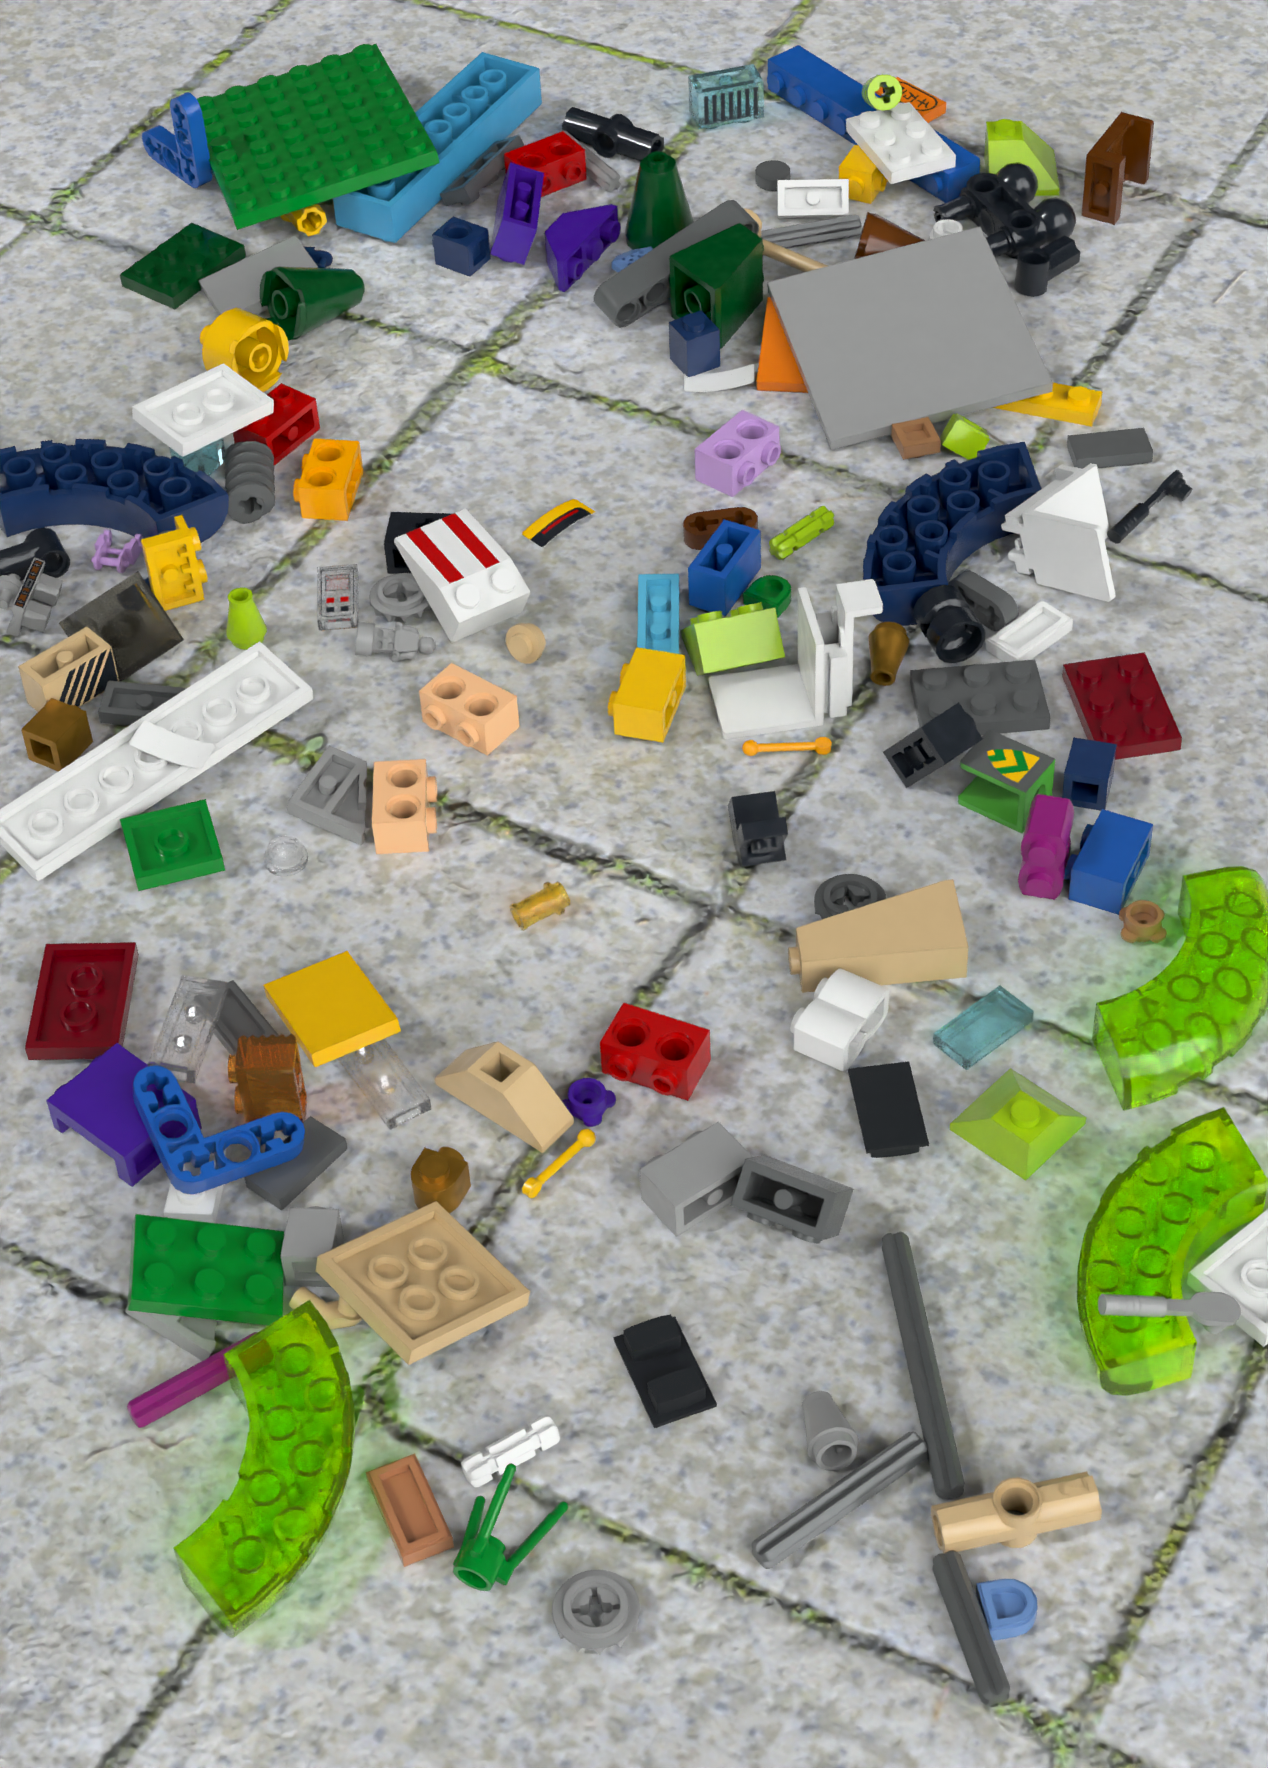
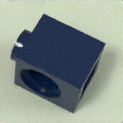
M453 216L432 234L436 265L471 277L491 259L488 228Z

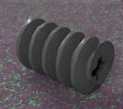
M256 441L234 443L225 449V489L229 498L228 515L235 521L243 524L255 522L261 516L269 513L275 506L274 455L269 447Z

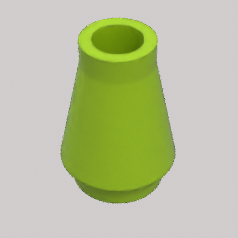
M243 587L233 589L228 594L229 607L226 636L235 647L247 650L259 641L263 642L267 627L253 599L252 591Z

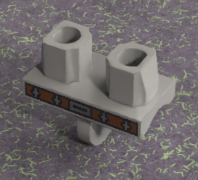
M34 558L23 583L16 574L0 576V608L7 609L12 607L11 611L13 613L7 628V634L18 637L23 626L44 633L52 607L34 600L36 599L55 606L63 584V580L43 574L45 561Z

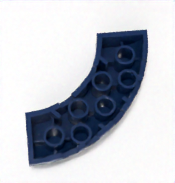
M76 439L75 445L53 443L52 440L41 441V448L18 452L15 446L0 449V528L6 537L49 526L91 525L118 530L134 537L135 534H142L143 539L158 535L162 531L176 530L174 517L182 515L188 528H196L200 543H202L219 530L228 514V493L213 478L202 470L194 472L185 467L183 459L173 456L171 459L165 456H157L155 449L127 443L125 448L107 446L106 440Z
M1025 442L977 451L976 458L962 463L953 459L945 463V468L939 473L932 476L926 473L906 487L904 496L897 502L891 501L885 507L878 518L877 527L873 534H870L868 537L866 554L863 559V580L873 579L875 581L883 603L882 613L873 615L878 621L895 622L901 626L917 625L913 618V608L917 600L925 592L933 587L948 585L950 578L960 564L981 547L1002 537L1015 534L1002 530L1001 524L1006 522L1005 515L1042 489Z

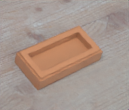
M415 1454L365 1472L367 1483L404 1567L454 1548L453 1537Z

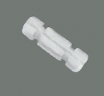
M543 1415L528 1423L530 1429L525 1431L521 1427L485 1447L487 1453L482 1455L478 1451L465 1458L461 1465L463 1474L473 1488H478L493 1480L491 1474L494 1472L502 1475L508 1464L512 1463L518 1466L536 1455L535 1449L539 1448L541 1451H544L557 1444L560 1437L558 1428L548 1415Z

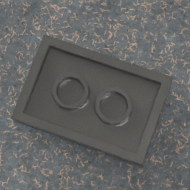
M1035 659L910 670V686L919 727L959 702L964 711L974 719L980 735H984L988 730L1002 734L1050 729V713Z

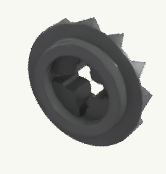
M858 874L837 875L829 878L818 887L814 896L815 914L820 915L821 919H825L850 911L844 905L845 896H848L849 901H852V904L859 908L886 899V894L877 882L866 876Z

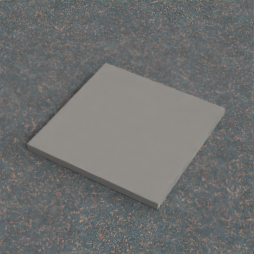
M981 227L767 282L768 293L831 450L891 435V428L894 423L929 417L931 423L950 419L953 413H958L962 416L1052 392L1053 382Z

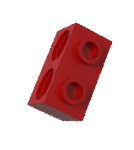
M564 131L504 153L505 173H507L510 162L544 173L541 197L587 180L585 149Z
M623 1002L600 1041L602 1073L610 1075L619 1081H629L653 1089L662 1095H672L688 1101L711 1061L710 1030Z

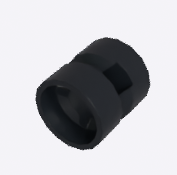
M952 585L933 587L917 600L913 608V618L940 660L945 663L962 662L975 655L982 647L986 632L975 613L969 609V605L959 589Z

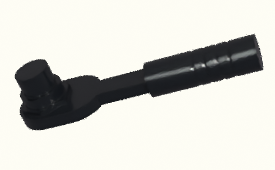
M1175 470L1163 481L1154 494L1144 503H1138L1108 531V538L1115 544L1120 543L1149 515V509L1156 502L1159 503L1166 495L1176 496L1184 501L1190 495L1193 488L1186 484L1182 473L1179 470Z

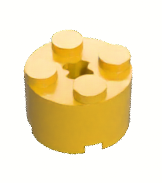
M236 307L223 312L211 325L205 326L200 333V343L203 345L202 359L207 371L224 363L262 392L270 389L280 378L282 373L278 372L282 360L287 362L289 345L284 330L273 322Z

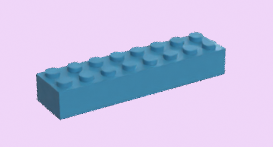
M481 52L415 112L437 150L440 163L333 198L336 225L382 239L383 241L396 243L442 199L440 196L442 191L494 142L508 137L542 104L540 69Z

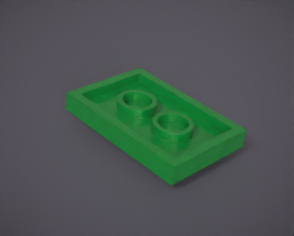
M136 1214L132 1224L128 1311L279 1327L283 1317L284 1271L280 1255L284 1231Z

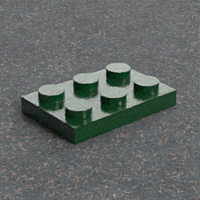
M191 222L120 274L121 284L124 288L175 310L202 290L199 280L246 257L245 246Z

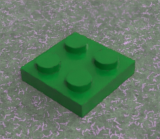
M206 799L120 819L138 891L225 871L223 857Z

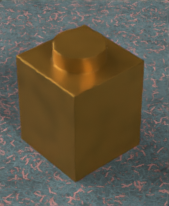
M53 698L21 729L29 760L56 771H60L74 762L93 743L86 711L75 705H69Z

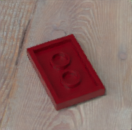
M1145 652L1063 664L1062 678L1087 739L1117 744L1115 760L1181 750L1182 736Z
M136 942L59 943L45 945L25 1045L28 1060L95 1059L116 1043L123 1047L139 956Z

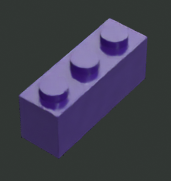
M510 162L497 200L490 255L497 256L505 262L525 264L537 232L544 173Z

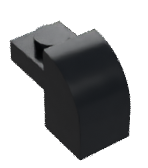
M775 791L731 797L728 804L733 842L740 866L745 867L786 861L784 841L788 836L786 817L779 818Z

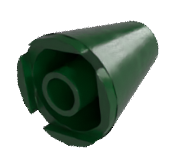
M652 152L640 161L625 228L626 242L632 250L650 246L654 249L694 222L676 161L664 152Z
M279 266L263 274L260 282L261 307H268L271 316L265 319L281 327L288 341L296 340L360 304L365 292V286L362 278L352 269Z

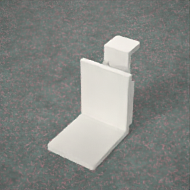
M1090 463L1083 469L1061 464L1055 468L1056 479L1005 515L1006 522L1001 524L1002 530L1020 534L1021 536L1015 540L1016 547L1009 551L1008 559L1015 561L1017 572L1027 575L1034 572L1037 584L1109 602L1116 595L1105 545V539L1108 538L1107 533L1110 529L1097 464Z
M873 579L836 584V605L831 607V612L817 613L816 616L807 588H798V664L711 676L708 678L709 690L724 739L823 725L824 713H828L830 718L847 715V707L852 706L854 617L880 614L883 611V603Z

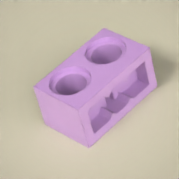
M741 410L695 448L696 480L734 497L745 486L750 485L766 468L774 465L780 457L779 426Z

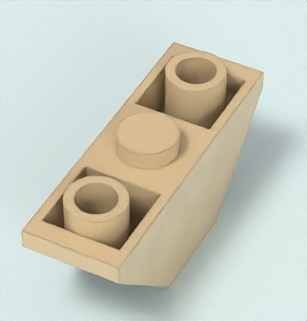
M499 1041L466 1049L435 1077V1084L541 1153H544L574 1124V1117L535 1064Z

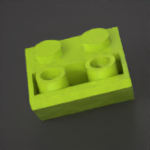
M762 602L737 607V609L730 611L731 617L723 618L721 611L697 615V617L690 619V626L680 630L682 640L697 676L769 662L785 657L776 609L763 610Z

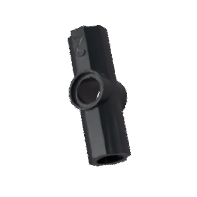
M572 107L566 112L564 122L562 123V130L567 131L578 141L592 145L594 150L604 158H611L616 154H620L641 161L648 154L656 151L662 152L664 149V137L635 127L622 114H614L607 118Z

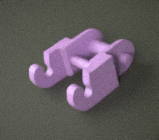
M105 529L104 533L100 534L94 544L96 553L91 559L94 568L100 570L103 565L117 567L119 573H124L129 564H135L142 551V534H135V539L132 538L129 543L124 545L123 549L110 548L112 542L111 530ZM109 554L119 555L118 558L108 557Z

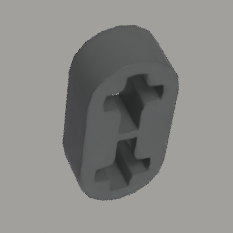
M970 570L964 571L948 582V585L959 589L967 601L969 609L975 613L980 623L993 631H999L1019 615L1017 604L1010 594Z

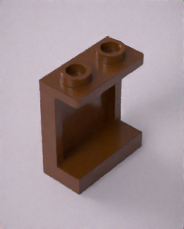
M1121 112L1086 155L1082 216L1115 225L1121 213L1123 183L1125 181L1145 184L1148 181L1154 129L1153 120Z

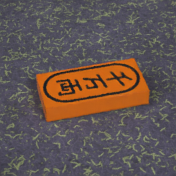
M896 77L902 87V97L899 103L910 102L927 123L946 113L945 101ZM880 87L875 93L881 96V94L885 93L883 87Z

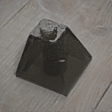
M139 571L59 622V625L68 637L88 627L107 642L112 648L119 682H122L184 640Z

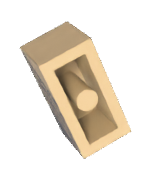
M88 627L83 628L18 666L27 703L37 712L51 698L80 707L104 693L108 681H119L111 646Z

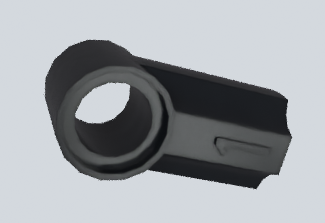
M1064 235L1043 248L1029 247L1022 249L1018 253L1015 290L1024 296L1035 297L1043 295L1047 291L1049 280L1079 263L1080 251L1077 249L1075 241Z
M45 527L37 528L26 536L24 543L0 550V576L16 574L20 577V581H22L33 559L37 558L45 561L43 574L59 578L68 571L70 558L55 531Z

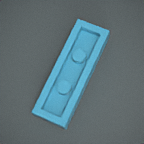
M638 574L637 647L679 654V574Z

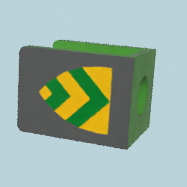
M988 730L982 736L983 739L975 744L960 761L962 769L977 776L958 796V804L1019 833H1023L1033 798L1037 794L1052 796L1055 758L993 730Z

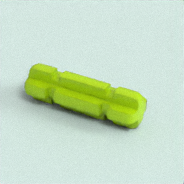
M820 506L812 511L810 515H806L785 529L783 533H779L770 539V554L775 555L778 560H783L818 537L820 533L830 529L835 523L833 519L835 515L832 510L829 511L825 506Z

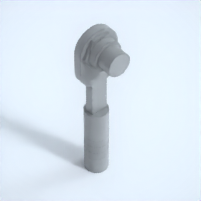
M1197 1292L1190 1300L1166 1299L1164 1296L1101 1294L1098 1299V1310L1101 1315L1138 1317L1192 1316L1197 1322L1203 1324L1205 1330L1212 1334H1219L1223 1328L1234 1325L1241 1315V1308L1238 1302L1230 1295L1221 1292Z

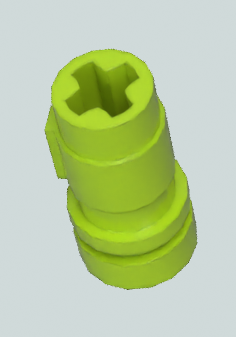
M888 74L876 75L867 80L863 85L862 97L874 109L890 110L900 102L902 87L894 76ZM883 87L885 93L881 94L879 98L875 95V91Z

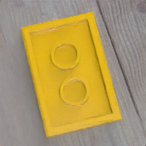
M348 951L263 985L267 999L314 1067L323 1065L401 1031L398 1018Z

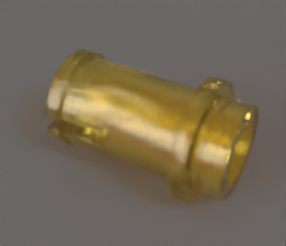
M557 881L553 884L546 882L543 884L542 890L517 903L511 904L510 911L518 927L524 931L529 926L554 913L558 915L564 914V908L570 906V899L560 882Z

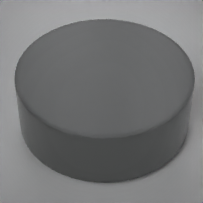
M765 161L760 163L755 169L757 186L767 191H778V180H790V167L781 161Z

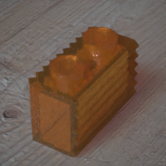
M291 1033L287 1037L283 1034L278 1037L273 1034L266 1037L262 1034L258 1038L254 1035L249 1038L242 1035L238 1038L237 1053L229 1055L228 1058L230 1084L238 1083L234 1094L236 1114H244L245 1123L274 1113L287 1112L297 1116L303 1123L306 1119L307 1093L296 1037Z

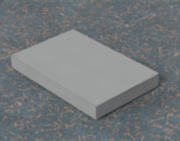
M294 235L199 280L202 291L218 315L236 307L257 315L268 309L267 306L261 307L260 282L266 271L279 266L318 268V266Z

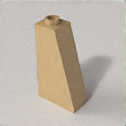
M943 880L797 927L796 947H788L790 974H799L802 993L815 992L820 981L823 978L829 979L839 968L879 985L966 978L969 946L954 880Z

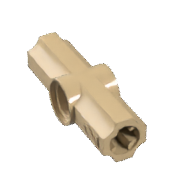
M1087 1471L1036 1483L1020 1477L1008 1478L1001 1481L996 1486L994 1492L931 1506L934 1535L939 1550H942L944 1554L949 1551L959 1552L995 1543H1001L1010 1548H1023L1030 1545L1036 1539L1037 1534L1101 1520L1102 1514L1097 1486L1093 1476H1089ZM1017 1510L1023 1512L1024 1515H1013L1008 1513V1511Z

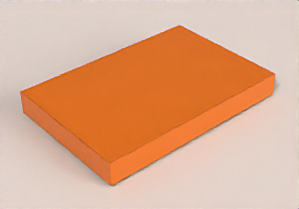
M767 297L756 381L757 390L808 393L771 297Z

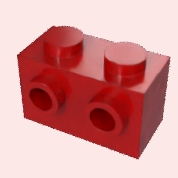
M282 383L266 394L274 400L273 413L233 432L234 443L256 441L269 447L274 455V466L320 429L316 398Z

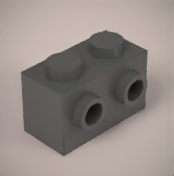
M760 1155L745 1159L730 1206L748 1212L747 1217L755 1222L768 1226H775L777 1223L792 1229L793 1236L807 1242L819 1244L822 1240L839 1235L854 1189L767 1155Z

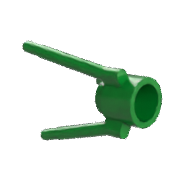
M512 1463L508 1464L504 1470L480 1530L479 1526L485 1506V1498L483 1496L476 1497L461 1549L453 1562L455 1566L453 1569L454 1575L464 1584L480 1591H490L495 1581L502 1585H507L514 1569L568 1510V1503L565 1501L560 1502L506 1560L503 1554L506 1549L505 1545L499 1539L492 1536L491 1533L516 1472V1466Z

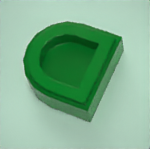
M766 575L760 577L743 593V604L749 605L762 602L763 610L775 608L777 618H779L791 603V585L788 580L780 576Z

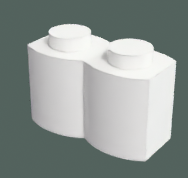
M841 968L836 970L829 979L823 978L815 990L813 1001L806 1008L801 1007L793 1017L790 1032L794 1034V1050L840 1071L847 1070L861 1052L865 1042L874 1035L884 1021L889 1009L890 989Z

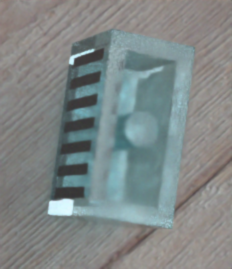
M754 64L688 76L689 112L698 129H715L721 125L737 122L747 123L753 119L764 117V81Z

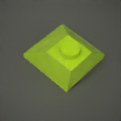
M1010 119L986 121L984 152L986 173L997 174L1006 164L1020 162L1029 166L1037 177L1038 188L1035 196L1059 195L1060 188L1054 149L1022 121H1012Z
M1010 1068L950 1123V1130L1026 1181L1086 1124L1087 1117Z

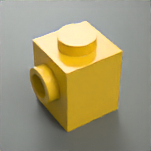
M858 145L852 147L839 166V179H849V199L871 204L880 191L883 192L886 188L888 180Z

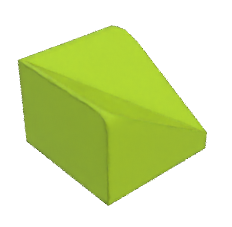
M953 413L940 435L943 446L968 460L976 458L977 451L984 450L990 440L986 429L958 413Z

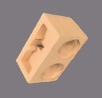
M453 663L449 664L419 690L422 720L434 730H439L457 739L464 746L472 747L487 756L520 727L516 695Z
M426 759L374 762L372 829L376 854L429 852V834L437 833L436 808L430 807V803L437 802L436 776L428 777Z

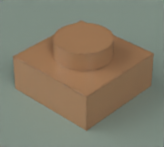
M929 417L892 424L891 437L903 460L940 453L941 440Z

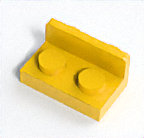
M182 515L174 517L176 530L141 539L152 596L158 613L205 600L202 584L208 582L202 560H197L195 553L201 550L200 539L196 528H188Z

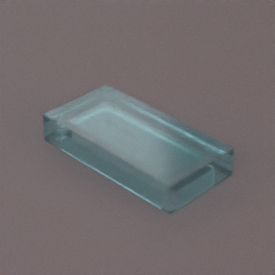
M999 985L937 1030L933 1035V1044L965 1070H968L1032 1023L1034 1011Z

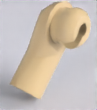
M306 1287L299 1288L289 1303L290 1308L324 1331L352 1327L362 1320V1317L341 1296H339L337 1301L325 1302Z

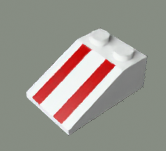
M467 509L458 511L394 539L395 545L451 643L523 612L530 595L529 588L511 557Z

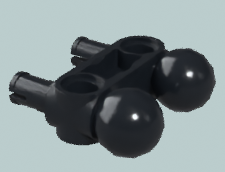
M1020 162L1006 164L997 174L979 173L970 177L967 181V186L962 188L959 197L942 205L934 206L933 209L936 222L945 219L955 221L965 218L971 219L988 236L986 240L994 257L1006 254L1011 258L1018 259V253L1022 249L1029 247L1040 248L1045 243L1050 244L1064 235L1069 237L1072 235L1076 224V215L1072 206L1067 201L1057 197L1044 199L1034 209L1028 204L1035 197L1038 180L1034 171L1029 166Z

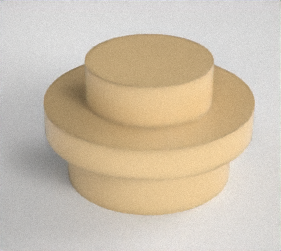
M518 623L507 631L506 646L510 654L517 661L531 664L541 657L546 641L540 628L531 623Z

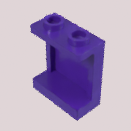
M116 1043L104 1054L93 1059L88 1067L67 1084L61 1085L46 1102L56 1130L64 1133L69 1128H72L113 1158L119 1178L133 1187L161 1163V1160L133 1100L134 1078L140 1070L149 1065ZM154 1084L148 1085L147 1091H152L158 1101V1109L164 1107L163 1089L158 1090ZM181 1088L201 1130L202 1126L196 1100ZM172 1120L163 1123L159 1130L162 1135L174 1139L183 1136L187 1128L181 1122Z

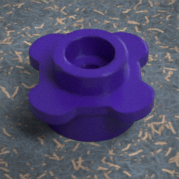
M582 1078L571 1084L568 1089V1099H564L562 1102L572 1116L583 1121L584 1125L594 1127L601 1124L602 1115L607 1108H611L616 1104V1096L612 1091L606 1090L600 1081L593 1078Z

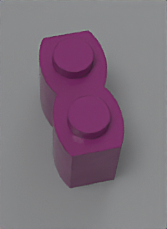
M1037 794L1031 802L1021 842V855L1023 859L1018 876L1019 888L1023 895L1055 900L1062 891L1065 869L1071 851L1070 834L1074 820V807L1070 799Z

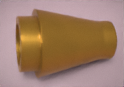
M882 622L877 624L868 636L871 661L870 678L875 684L888 686L895 682L897 671L909 647L910 640L906 629L900 624Z

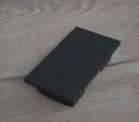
M909 1061L848 1069L866 1154L871 1153L872 1158L901 1156L919 1152V1147L929 1146Z
M669 1314L641 1322L623 1330V1334L613 1337L654 1428L717 1407L713 1394L675 1316L672 1317Z

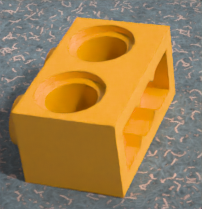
M313 439L309 454H304L302 458L301 478H296L293 486L294 501L300 503L302 518L348 521L363 474L359 441Z

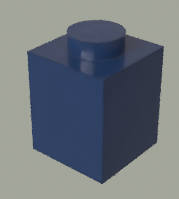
M702 311L690 313L669 322L670 359L687 377H692L720 367V330Z
M1073 737L1064 772L1062 798L1070 799L1075 807L1099 811L1105 810L1114 776L1117 744Z

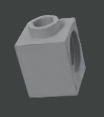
M319 1206L289 1208L280 1255L287 1286L331 1287L315 1270L317 1256L344 1244L339 1209H326Z

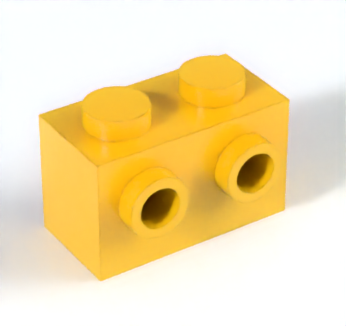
M636 647L630 663H624L622 666L618 691H612L609 697L608 715L613 716L615 735L664 743L686 688L685 655Z

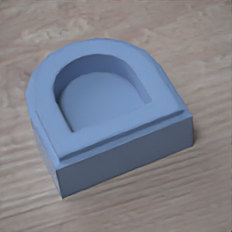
M998 1579L976 1583V1597L993 1641L1023 1635L1033 1627L1037 1618V1597L1028 1585L1016 1579Z

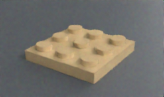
M437 1201L317 1256L315 1271L408 1365L527 1306L530 1291Z

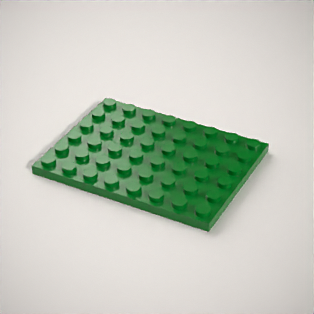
M362 44L355 47L352 52L340 56L337 54L328 55L322 58L321 62L309 66L297 65L287 73L278 76L267 75L251 85H237L230 87L225 93L214 97L202 96L197 98L203 114L210 156L209 163L237 230L440 163L437 150L377 44Z

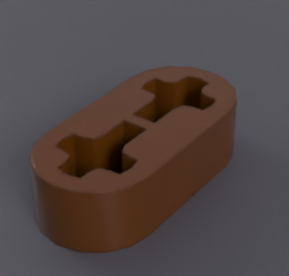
M746 507L690 514L683 521L684 542L691 549L702 550L724 519L758 529V515L755 511Z

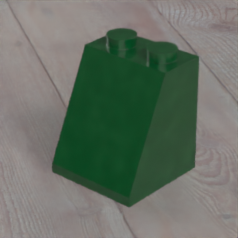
M738 223L670 255L671 317L676 320L687 314L702 311L719 328L720 349H722L763 301V239L741 223Z

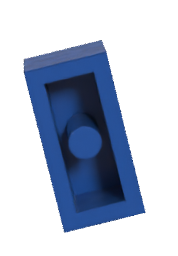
M723 520L688 567L690 606L710 612L721 611L723 616L729 613L761 569V530Z
M1102 809L1094 825H1086L1080 841L1081 851L1079 855L1072 853L1065 869V879L1070 881L1068 899L1119 915L1150 855L1153 824Z

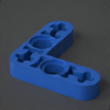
M186 92L170 101L175 135L163 126L158 125L142 133V142L146 152L153 160L192 188H198L212 181L213 176L209 163L210 156L202 110L195 96Z
M148 1066L140 1070L134 1078V1104L171 1184L182 1193L191 1195L202 1193L296 1158L303 1149L305 1137L304 1124L292 1113H274L204 1138L180 1085L170 1070L162 1066ZM154 1084L158 1090L163 1089L164 1107L158 1109V1101L152 1091H147L148 1085ZM174 1120L184 1124L187 1131L183 1136L172 1139L162 1135L159 1128L163 1123ZM281 1130L285 1136L291 1135L290 1142L284 1144L281 1138L274 1139L275 1131ZM232 1144H242L251 1151V1156L245 1161L233 1162L227 1159L224 1155V1150ZM265 1144V1152L261 1153L260 1145ZM211 1153L215 1154V1162L218 1169L214 1168V1160L209 1162ZM191 1162L194 1168H200V1174L192 1176L189 1170L183 1171L184 1164Z

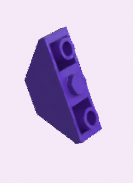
M609 204L562 213L544 232L546 262L559 291L566 292L600 258L601 254L618 239L621 224L618 222V207L616 205Z

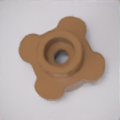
M1146 900L1135 901L1122 908L1119 912V919L1124 924V928L1121 930L1122 939L1129 943L1136 941L1148 942L1150 940L1154 943L1162 942L1167 934V931L1162 927V920H1164L1165 916L1164 911L1157 904Z

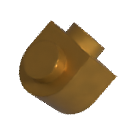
M424 1147L411 1169V1182L417 1208L420 1209L437 1201L448 1213H451L461 1204L471 1187L468 1162L464 1160V1157L457 1150L450 1147H441L437 1152Z

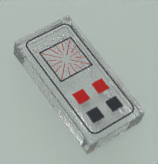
M358 565L317 567V623L319 631L358 628Z

